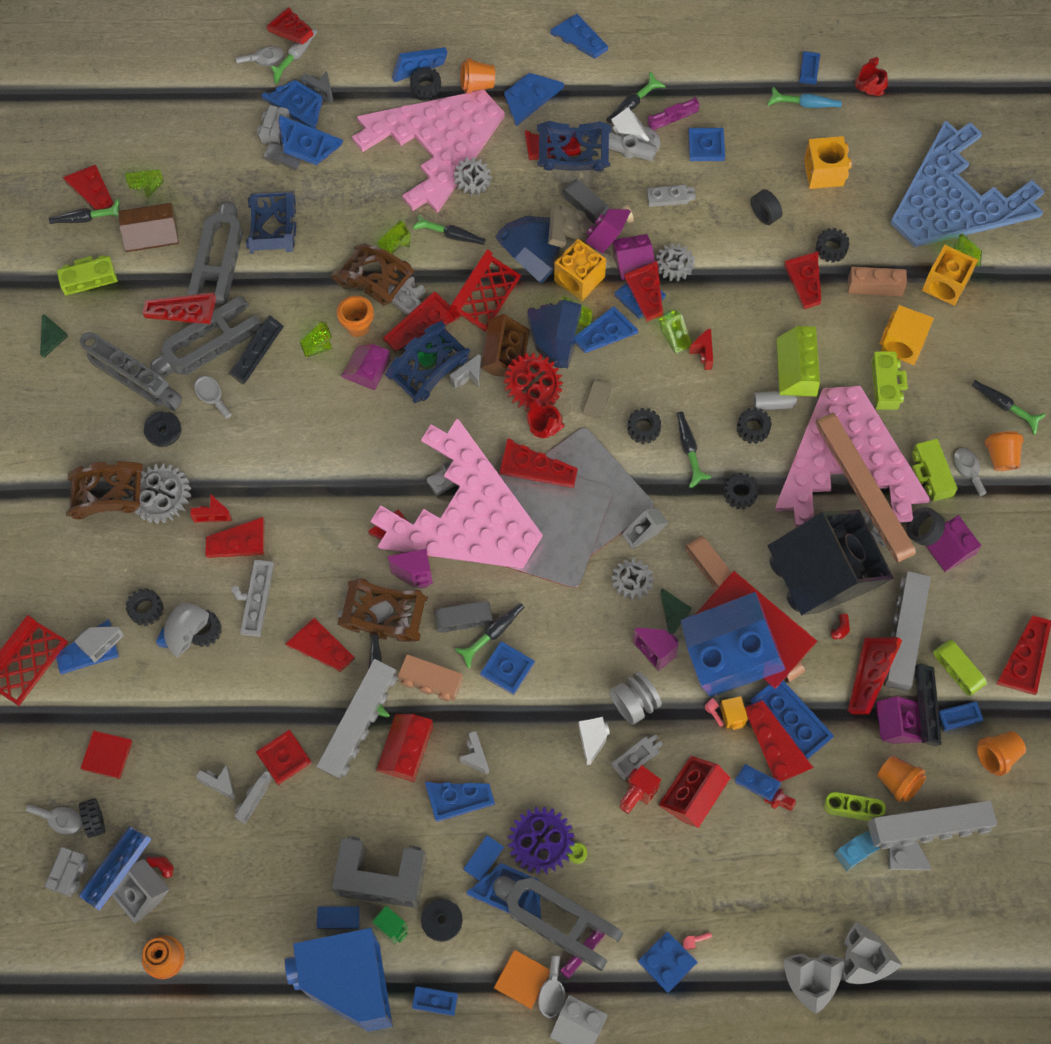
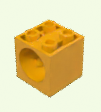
M844 136L808 140L804 164L809 189L844 186L849 176L848 170L851 169L852 165L851 158H848L847 155L849 147L848 143H845Z
M577 239L555 262L554 281L583 301L605 278L606 258Z
M944 244L928 274L922 291L955 306L974 271L978 259Z
M899 305L897 311H892L879 343L882 346L880 352L895 351L897 352V358L915 366L934 318Z

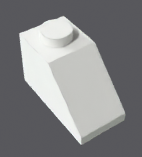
M629 107L611 119L615 125L612 128L617 135L621 134L623 137L633 135L638 141L643 142L650 140Z
M603 717L579 721V732L586 765H591L606 743L607 735H610L608 723H604Z

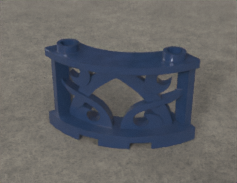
M550 120L537 124V132H539V161L537 166L544 167L546 171L554 169L565 171H603L604 168L610 167L609 133H611V125L598 121L579 124V128H569V124ZM547 134L549 135L551 143H547ZM601 135V144H597L599 136ZM563 136L566 138V140L561 142V139L559 137ZM572 137H576L578 143L587 148L575 159L569 157L561 149V147L568 145ZM583 137H589V139L587 140V142H590V143L584 142V141L582 140V138H583ZM547 148L555 149L550 152V155L556 157L555 159H547ZM593 149H601V159H592L593 156H598V152Z
M295 190L251 193L250 197H248V207L251 208V228L246 239V248L250 249V254H254L255 250L286 249V252H293L295 248L294 236H296V222H293V217L296 214ZM286 196L277 202H274L273 197ZM269 197L272 205L268 207L267 202L263 200L264 206L260 208L258 207V198ZM277 211L280 212V215H281L282 213H286V215L283 216V217H280V216L278 215ZM274 214L276 220L286 226L278 228L271 235L262 226Z
M442 321L425 329V334L419 339L415 337L404 347L406 351L400 358L397 356L385 373L389 379H393L413 399L414 403L427 400L432 389L447 373L455 367L463 365L468 360L467 356L470 349L465 348L445 329L446 325ZM432 344V348H426V346ZM453 350L457 352L454 356H449L450 353H454ZM420 351L428 354L438 352L435 368L418 370L420 362L417 354ZM411 360H415L414 367L412 364L409 365ZM401 375L407 376L408 380L406 381ZM413 378H415L416 387L419 383H422L418 392L411 386Z

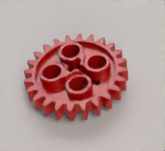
M525 353L523 358L519 355L516 360L513 359L511 365H508L506 368L508 371L503 375L506 377L503 383L508 385L504 390L510 391L507 397L514 398L511 402L512 404L516 401L518 402L517 408L523 405L524 411H527L530 408L529 405L535 400H539L542 407L548 404L554 405L556 403L555 400L559 399L560 396L558 394L562 392V389L559 387L562 386L563 382L558 380L562 375L556 374L559 368L553 369L554 362L547 363L548 357L542 360V354L536 358L535 353H532L530 357ZM529 367L534 368L536 373L531 372ZM541 372H544V375L536 383H534L525 393H522V390L525 389L530 382H532ZM517 379H521L524 385L519 384ZM542 380L547 381L549 386H545ZM530 392L535 393L537 398H533Z

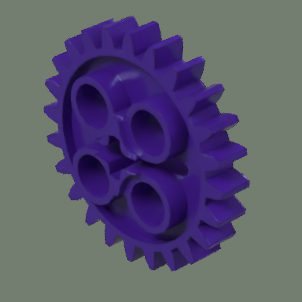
M535 807V813L533 814L528 809V816L526 817L520 814L522 820L520 822L514 820L517 827H510L514 835L508 836V839L513 841L508 844V847L514 849L510 854L511 856H517L514 860L516 864L522 861V869L528 866L529 873L536 869L537 875L540 874L541 870H544L545 874L548 875L549 868L556 872V865L563 868L561 861L569 862L566 854H573L569 847L575 846V842L570 841V839L575 837L574 833H568L573 828L571 825L565 826L568 819L561 820V812L555 816L553 808L547 813L546 807H543L542 812H539L538 808ZM537 822L545 824L541 831L534 829ZM553 826L552 830L547 833L548 828ZM554 834L561 835V840L557 843L550 841L551 836ZM538 838H540V839L544 838L545 841H546V843H544V844H543V843H540V844H539L538 841H537V839H538ZM525 839L532 840V845L528 848L522 847V842ZM537 847L534 855L530 856V853ZM543 850L549 852V856L545 860L538 858L539 853Z

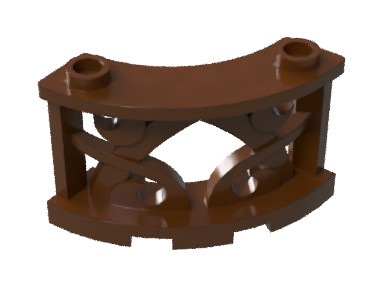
M365 243L355 245L354 249L356 251L340 270L334 271L330 277L343 289H357L358 287L365 289L364 293L375 299L382 306L391 303L394 296L415 271L407 261L400 260L386 250ZM378 261L381 265L382 274L373 273L364 277L362 266ZM395 270L404 275L399 282L391 279L399 278L398 274L394 273ZM389 284L395 287L390 294L388 293Z
M117 461V465H107L106 462L90 463L88 468L80 466L70 471L67 481H71L70 508L66 511V516L81 520L99 512H135L140 507V484L143 464ZM112 476H117V477L114 478V479H115L116 481H118V482L112 481V480H111V477H112ZM100 477H104L106 482L115 487L98 499L89 491L97 485ZM132 477H134L133 487L128 485ZM124 489L133 491V501L122 500L124 496L129 497L123 491Z
M363 578L348 581L349 588L344 609L337 625L356 633L360 631L371 633L370 637L378 635L379 639L387 640V636L390 638L395 637L397 641L401 642L420 640L421 634L418 631L424 604L428 600V597L423 595L420 590L411 589L410 591L383 588L368 583ZM357 590L366 593L365 597L359 594L362 605L355 601ZM387 601L398 615L388 618L383 625H378L376 615L369 609ZM407 602H415L414 610L411 613H405L412 608V605H406ZM353 605H354V606H355L356 608H358V609H357V610L354 612V614L351 616L352 609H353ZM366 614L372 618L371 622L365 621V618H368ZM408 618H412L410 628L408 624ZM396 621L397 626L391 627L390 623Z

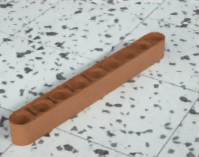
M831 413L816 420L820 434L894 560L899 563L915 555L916 551L912 542L836 414Z
M702 535L685 545L686 552L712 587L717 590L732 572ZM801 662L784 679L785 682L789 683L805 672Z

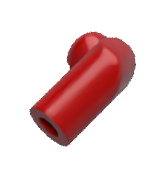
M848 614L839 615L840 625L831 631L832 639L841 640L850 632Z
M147 857V863L151 867H158L162 871L164 878L173 876L174 866L168 858Z

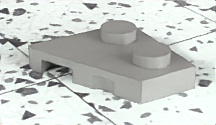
M913 841L914 844L908 846H901V843L894 844L892 848H888L889 870L929 871L931 870V865L917 841Z

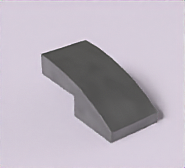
M273 143L269 144L263 159L277 166L282 164L294 171L297 170L302 160L284 153L283 146Z

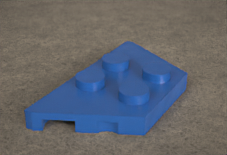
M528 73L505 91L504 97L509 105L514 124L518 126L564 88V83Z
M294 80L287 85L277 87L276 91L270 94L266 92L262 94L264 101L278 108H287L291 118L316 129L323 102L322 96Z
M279 116L278 123L283 152L318 165L342 146L343 140L284 116Z
M500 863L490 874L482 878L472 889L470 888L466 895L510 914L507 902L497 897L493 890L494 881L501 876H507L516 882L531 878L532 876ZM533 891L523 892L518 900L519 907L541 919L540 896Z

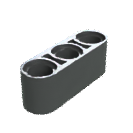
M577 179L562 190L564 198L577 210L584 212L587 218L594 224H596L595 221L599 215H604L609 209L604 201Z
M485 601L441 608L434 611L436 629L440 633L486 626L493 622L490 603Z

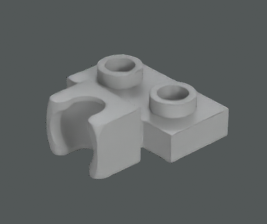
M411 277L405 282L391 302L408 316L421 304L419 299L425 295V288L423 285L415 288L414 277ZM391 285L388 293L390 294L395 287Z

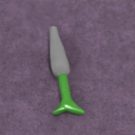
M312 29L314 35L303 45L299 43L293 44L288 50V56L279 66H271L274 72L273 79L275 84L279 83L285 68L293 60H298L306 51L311 40L317 34L316 29Z

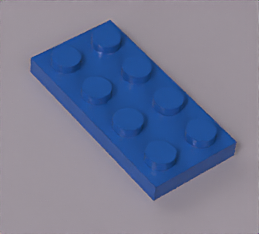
M784 681L776 689L769 684L749 702L750 705H753L763 700L807 759L834 738V735Z

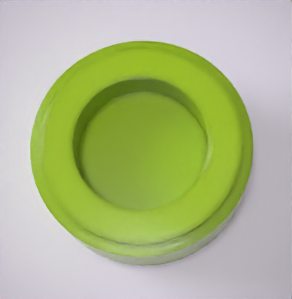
M575 842V846L569 847L573 851V854H567L571 863L581 864L586 860L587 848L585 845Z

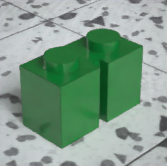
M387 906L372 922L376 930L394 945L397 942L401 943L408 935L406 932L408 930L406 922Z

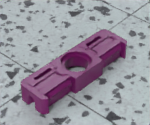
M694 97L684 103L668 107L653 116L649 115L648 126L652 130H656L695 114L699 111L698 106H700V103Z
M594 930L583 945L594 950L606 935L604 933L601 935ZM573 955L561 969L560 973L569 980L584 961Z

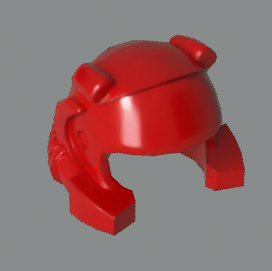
M878 57L869 59V62L862 66L855 79V86L859 91H865L867 94L875 96L883 95L884 90L888 86V73L886 70L876 67L879 63Z
M535 400L529 405L527 422L530 427L529 431L535 437L545 439L562 430L564 427V423H562L563 417L555 406L548 404L541 407L539 400Z

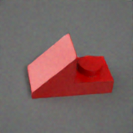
M707 329L690 345L689 354H701L700 359L701 363H704V370H712L713 366L711 329Z
M211 494L210 508L206 506L191 508L190 516L194 523L232 521L229 510Z

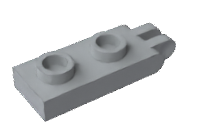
M687 185L647 188L649 207L687 204L689 200L696 199L694 194L695 188H687Z
M656 734L650 739L647 736L611 763V766L623 781L628 778L634 768L639 769L641 765L644 766L660 753L658 749L664 743L659 741L655 745L653 744L658 739Z
M264 772L255 785L248 789L246 800L243 804L240 803L235 811V818L243 825H246L268 789V785L272 780L269 772Z

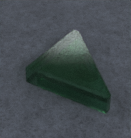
M45 314L42 315L40 355L44 359L68 337V334Z
M662 588L660 594L667 630L669 634L672 633L674 635L682 624L681 620L689 615L692 608Z

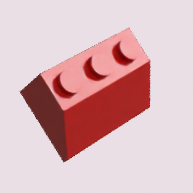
M395 714L376 771L415 783L434 727L432 720L414 714Z
M690 756L659 803V806L685 824L699 828L731 777L718 764Z

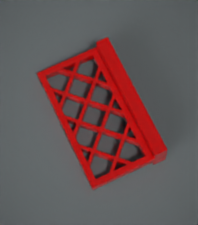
M488 249L448 309L452 314L456 312L484 332L488 329L489 319L496 317L521 277L520 274L493 257V252ZM491 262L498 266L499 272L491 273L489 267ZM510 274L515 280L506 283L504 275ZM500 275L502 284L494 285L492 276ZM488 277L490 285L482 287L480 279ZM503 287L505 295L497 297L495 288ZM492 289L494 297L485 298L483 290ZM480 291L482 299L473 300L472 292ZM495 301L497 308L489 310L487 302ZM483 303L485 311L477 312L475 304ZM471 304L473 313H466L462 310V307ZM479 315L487 316L488 322L486 325L479 321Z
M27 615L0 650V678L6 677L7 686L0 687V695L20 706L68 641ZM39 628L43 631L44 638L34 640L33 634ZM55 639L60 641L56 648L49 649L48 641ZM44 642L45 651L35 653L34 644ZM31 645L32 654L21 656L22 648ZM46 655L45 663L37 665L36 657ZM32 658L33 667L23 669L22 660ZM18 661L19 670L9 672V665L12 662ZM34 671L33 679L24 682L23 673ZM20 674L21 683L11 685L10 676ZM21 687L22 693L17 699L12 697L11 689Z

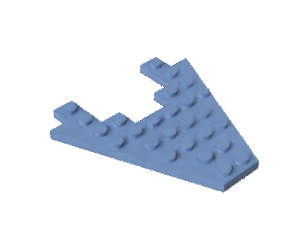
M945 121L890 224L914 247H919L1039 218L1042 216L1043 211L1034 202L1043 196L1045 191L1031 180L1008 198H1005L995 187L981 196L959 175L969 166V163L959 153L980 139L983 133L971 122L957 131L949 122Z

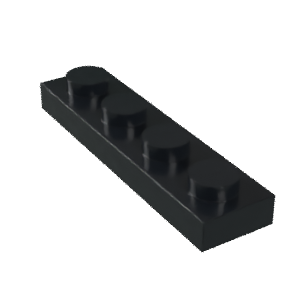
M267 316L228 374L242 385L245 384L284 326L272 316Z
M918 664L915 665V678L917 682L922 743L939 746L942 745L935 670L932 666Z

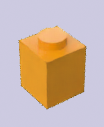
M741 696L721 701L720 709L726 729L732 728V730L744 727L748 718Z

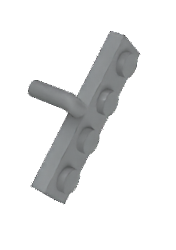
M254 560L248 593H241L238 586L231 588L235 599L246 601L241 635L261 637L274 571V562Z

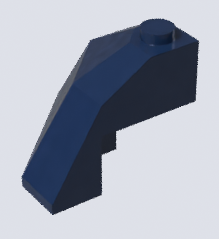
M524 216L507 223L498 231L495 238L518 263L542 284L555 269L554 258L558 255L560 247L548 244L551 217Z
M560 300L556 305L552 303L541 305L540 309L529 308L527 311V321L536 350L544 358L548 357L549 363L554 362L555 367L568 369L574 353L575 331L581 316L582 304L567 300Z

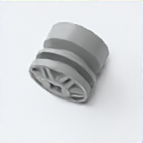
M640 671L634 673L633 678H627L628 687L623 683H619L609 690L616 708L631 725L644 718L643 709L647 713H652L653 708L658 709L662 705L655 687Z

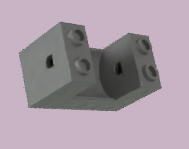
M348 836L347 839L342 838L332 889L337 896L419 908L427 863L425 851L421 847L409 846V848L403 849L399 876L396 877L364 872L363 865L366 848L363 841L354 836Z

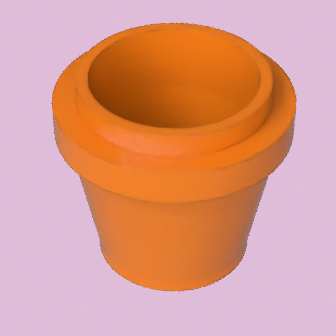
M466 58L461 65V89L469 94L473 91L493 89L495 84L494 65Z
M350 296L339 304L337 317L339 323L346 328L350 335L361 337L370 330V324L374 318V310L368 299L362 296Z
M1005 431L991 434L984 440L995 471H1009L1020 468L1022 444L1024 443L1023 435L1016 431Z
M1008 731L993 737H984L977 744V755L981 764L987 771L997 776H1003L1011 770V766L1026 753L1024 741L1014 731Z
M894 755L884 763L877 775L899 803L910 801L926 779L924 769L920 766L915 767Z
M166 935L150 940L144 946L142 953V965L145 971L156 979H168L175 976L181 970L185 961V951L182 944L177 939ZM161 950L162 956L160 958H156V952Z

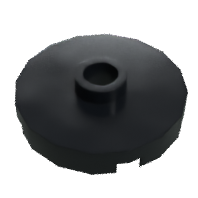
M156 412L145 422L144 434L148 442L153 446L168 447L179 439L182 432V425L178 417L171 412Z
M434 900L422 912V929L433 941H451L462 929V913L458 906L450 900ZM440 917H445L446 921L444 923L438 922Z

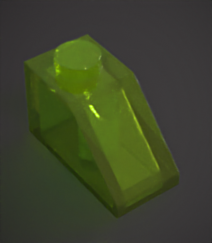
M672 309L657 317L662 333L675 354L690 348L691 341L681 313Z

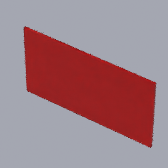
M733 571L695 615L756 592L786 669L763 678L776 689L818 641L749 584L747 580Z

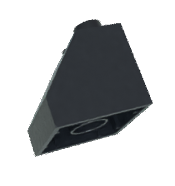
M860 510L821 512L767 545L772 555L769 560L770 566L776 575L783 577L789 590L786 593L787 601L793 610L800 612L801 616L821 613L875 590L894 579Z

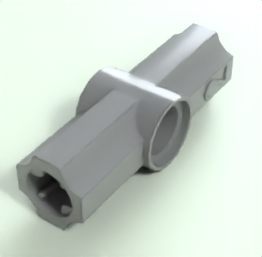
M609 133V149L621 152L626 158L638 157L648 161L654 160L657 146L638 141L633 135L623 137Z

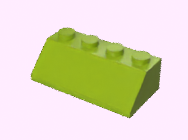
M796 326L776 339L779 395L817 397L820 374L816 326Z

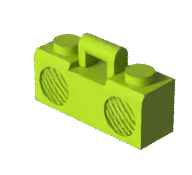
M92 256L74 260L75 265H64L62 268L57 269L60 287L65 296L118 282L110 256H99L94 260Z
M874 352L871 364L875 410H898L900 403H903L904 394L900 391L908 389L906 371H897L900 370L901 366L900 358H897V352ZM897 377H899L900 384H897Z
M938 439L916 444L912 452V459L917 464L911 468L921 484L926 483L925 492L931 497L932 501L953 497L958 488Z

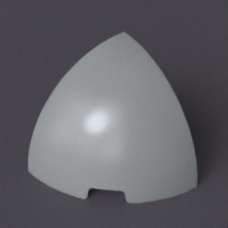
M190 603L177 605L168 616L164 627L165 642L176 658L191 646L193 636L207 624L209 617L208 612Z
M858 922L852 926L844 942V945L847 946L845 958H841L845 960L842 973L846 982L854 984L874 982L885 978L902 966L895 953L874 932Z
M797 954L784 959V968L789 985L804 1006L817 1014L828 1004L840 983L845 960L826 954H819L818 958H810L806 954Z

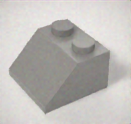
M143 859L133 864L111 896L136 924L162 902L170 889Z
M569 995L550 1038L561 1044H595L608 1015Z

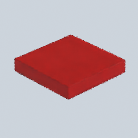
M290 729L256 751L277 785H280L312 763Z
M93 731L80 769L121 779L133 743L132 739Z

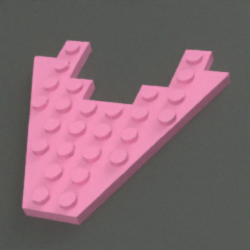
M480 90L471 94L466 93L360 115L357 117V121L364 129L352 136V140L364 152L389 135H392L400 146L416 138L432 156L430 160L420 165L421 170L428 179L403 194L402 199L412 211L428 202L434 211L438 213L458 185L454 184L456 179L453 177L454 172H456L455 167L459 166L460 161L464 162L465 158H468L469 161L473 157L476 159L505 117V112L485 90Z
M861 386L823 388L777 501L776 512L794 511L795 528L814 517L812 492L831 491L830 474H844L816 425V420L835 413L880 489L889 488L891 508L899 522H912L911 504L929 503V496Z
M456 419L448 434L431 424L421 442L453 460L444 478L458 485L459 489L441 518L423 509L414 525L380 505L370 521L386 531L378 548L403 553L426 549L427 555L432 557L523 569L543 537L542 533L458 419Z

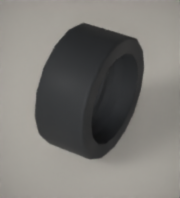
M763 189L751 197V208L756 217L765 225H771L782 217L783 212L780 202L769 190Z
M922 507L912 513V522L906 523L908 537L923 546H929L937 542L945 529L943 516L928 507ZM932 517V525L929 531L923 536H919L921 523L925 519Z

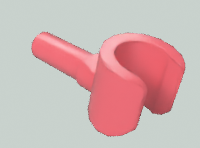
M712 698L705 704V710L712 714L719 727L724 724L715 711L719 704Z
M709 932L700 936H688L683 940V947L685 950L695 949V942L711 938L712 935Z

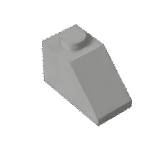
M658 508L648 509L622 533V536L631 548L635 549L656 536L669 522Z
M89 627L86 631H82L74 642L95 663L124 637V634L118 627Z

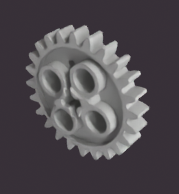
M163 463L161 468H159L155 464L154 470L147 467V473L141 471L140 507L135 513L140 515L143 520L146 519L149 523L154 521L158 524L161 519L165 524L168 517L173 521L174 514L179 517L178 511H185L183 504H189L186 498L191 497V494L187 492L191 490V487L187 485L190 482L185 478L186 475L178 468L174 469L172 465H169L167 468ZM168 502L167 506L162 507L164 503Z

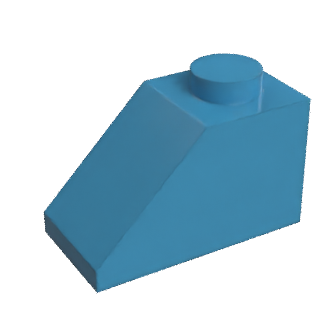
M867 831L839 848L834 855L844 869L848 871L879 850L880 847H874L872 837Z

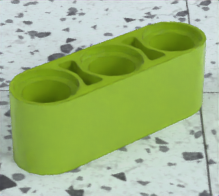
M949 639L933 651L937 661L968 696H972L987 685L985 677L953 640Z
M839 792L830 793L823 803L824 810L830 815L865 821L882 817L886 812L884 802L879 799ZM829 800H836L839 807H832L829 804ZM850 803L857 804L859 811H853L850 808ZM870 807H877L880 814H873Z

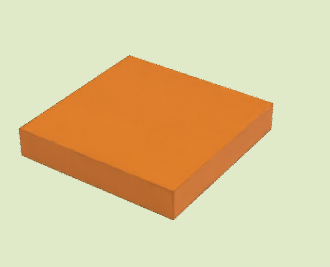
M514 950L494 989L532 1009L538 998L541 986L549 977L550 969Z

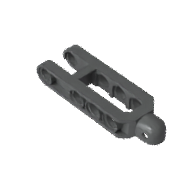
M230 201L223 202L219 207L218 213L205 219L188 289V295H197L203 292L205 280L217 281L215 305L223 306L228 301L243 236L242 228H240L241 223L237 220V208ZM222 222L230 223L231 227L221 267L207 265L210 262L211 247L214 246L215 231L222 227Z
M237 297L213 311L211 324L193 323L165 339L161 350L162 354L151 361L150 369L162 378L173 372L188 375L255 335L262 322L258 316H252L230 329L227 323L237 318V315L249 307L244 297ZM215 328H221L224 332L183 358H177L174 354L181 348L190 346V343L198 338L205 337V334Z
M87 332L81 336L80 344L87 352L88 360L92 365L155 406L163 404L169 409L176 411L182 404L181 395L170 388V385L159 374L93 332ZM88 339L95 340L91 346L85 345V342Z
M501 876L494 881L493 890L497 897L507 902L512 919L600 971L603 970L607 960L578 941L588 926L601 935L604 933L618 943L624 934L619 928L532 877L516 882L507 876ZM533 891L543 897L545 902L548 903L550 901L560 907L562 912H568L577 917L578 920L569 936L519 907L518 900L522 893Z

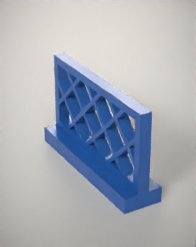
M128 826L78 896L100 911L152 839Z

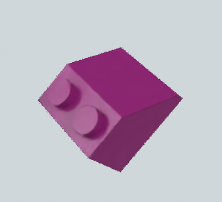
M608 209L604 215L600 214L595 221L596 225H591L586 232L588 237L585 242L603 254L621 233L631 211L629 209Z
M648 234L621 238L612 242L613 258L622 280H624V274L655 262Z
M374 344L357 346L341 377L375 391L391 361L389 350Z
M957 515L945 522V529L940 539L934 544L926 546V548L943 571L947 572L976 555L982 545L961 517Z
M426 549L388 556L391 574L413 588H426L433 584Z
M636 628L634 630L633 644L658 672L676 658L679 641L675 635L660 629Z
M898 696L876 702L880 725L879 734L883 742L891 744L922 743L918 702Z

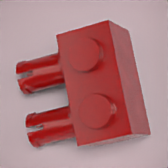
M643 765L639 769L634 768L628 776V792L620 801L621 805L619 806L626 814L631 812L638 801L648 805L660 788L662 779Z

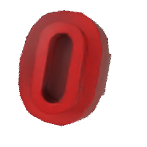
M781 788L778 789L771 802L764 799V802L770 804L773 809H776L779 805L786 810L792 811L796 805V800L784 795V791Z

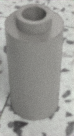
M779 391L756 392L753 395V404L757 410L793 409V406L797 403L796 396L779 395Z

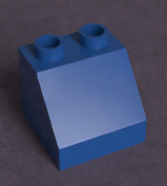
M756 592L681 620L687 649L700 685L710 697L786 670Z
M372 928L293 944L295 956L285 958V971L288 984H293L295 990L301 989L311 1000L367 1032L393 1027L380 944Z

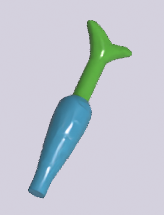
M775 87L772 88L773 96L767 103L768 106L777 102L800 103L804 108H841L842 105L840 100H833L814 94L805 93L801 96L782 95Z

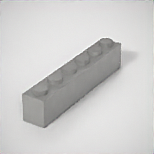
M908 571L905 577L900 579L899 588L902 591L901 595L897 596L896 606L899 608L898 613H895L892 624L895 625V630L891 631L890 637H899L903 641L885 678V687L906 692L912 687L931 576Z
M376 659L373 660L317 765L318 769L341 780L342 776L346 777L351 767L348 764L352 758L355 759L360 751L358 746L361 740L365 741L370 731L368 729L370 723L376 721L379 715L377 710L380 704H385L389 696L387 694L389 687H393L398 679L396 669Z
M991 801L876 817L868 822L874 847L881 846L882 849L892 848L894 844L901 843V846H908L914 844L913 841L919 840L921 843H928L933 841V838L940 837V840H947L953 838L952 835L958 834L960 837L970 836L972 832L987 834L991 832L993 827L998 825Z

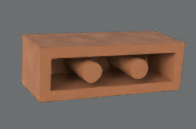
M851 267L848 276L849 294L903 296L907 286V274L904 269Z
M406 655L398 674L401 685L407 688H412V686L419 688V691L427 695L431 693L436 694L438 698L444 701H455L463 682V675L461 673L410 655Z

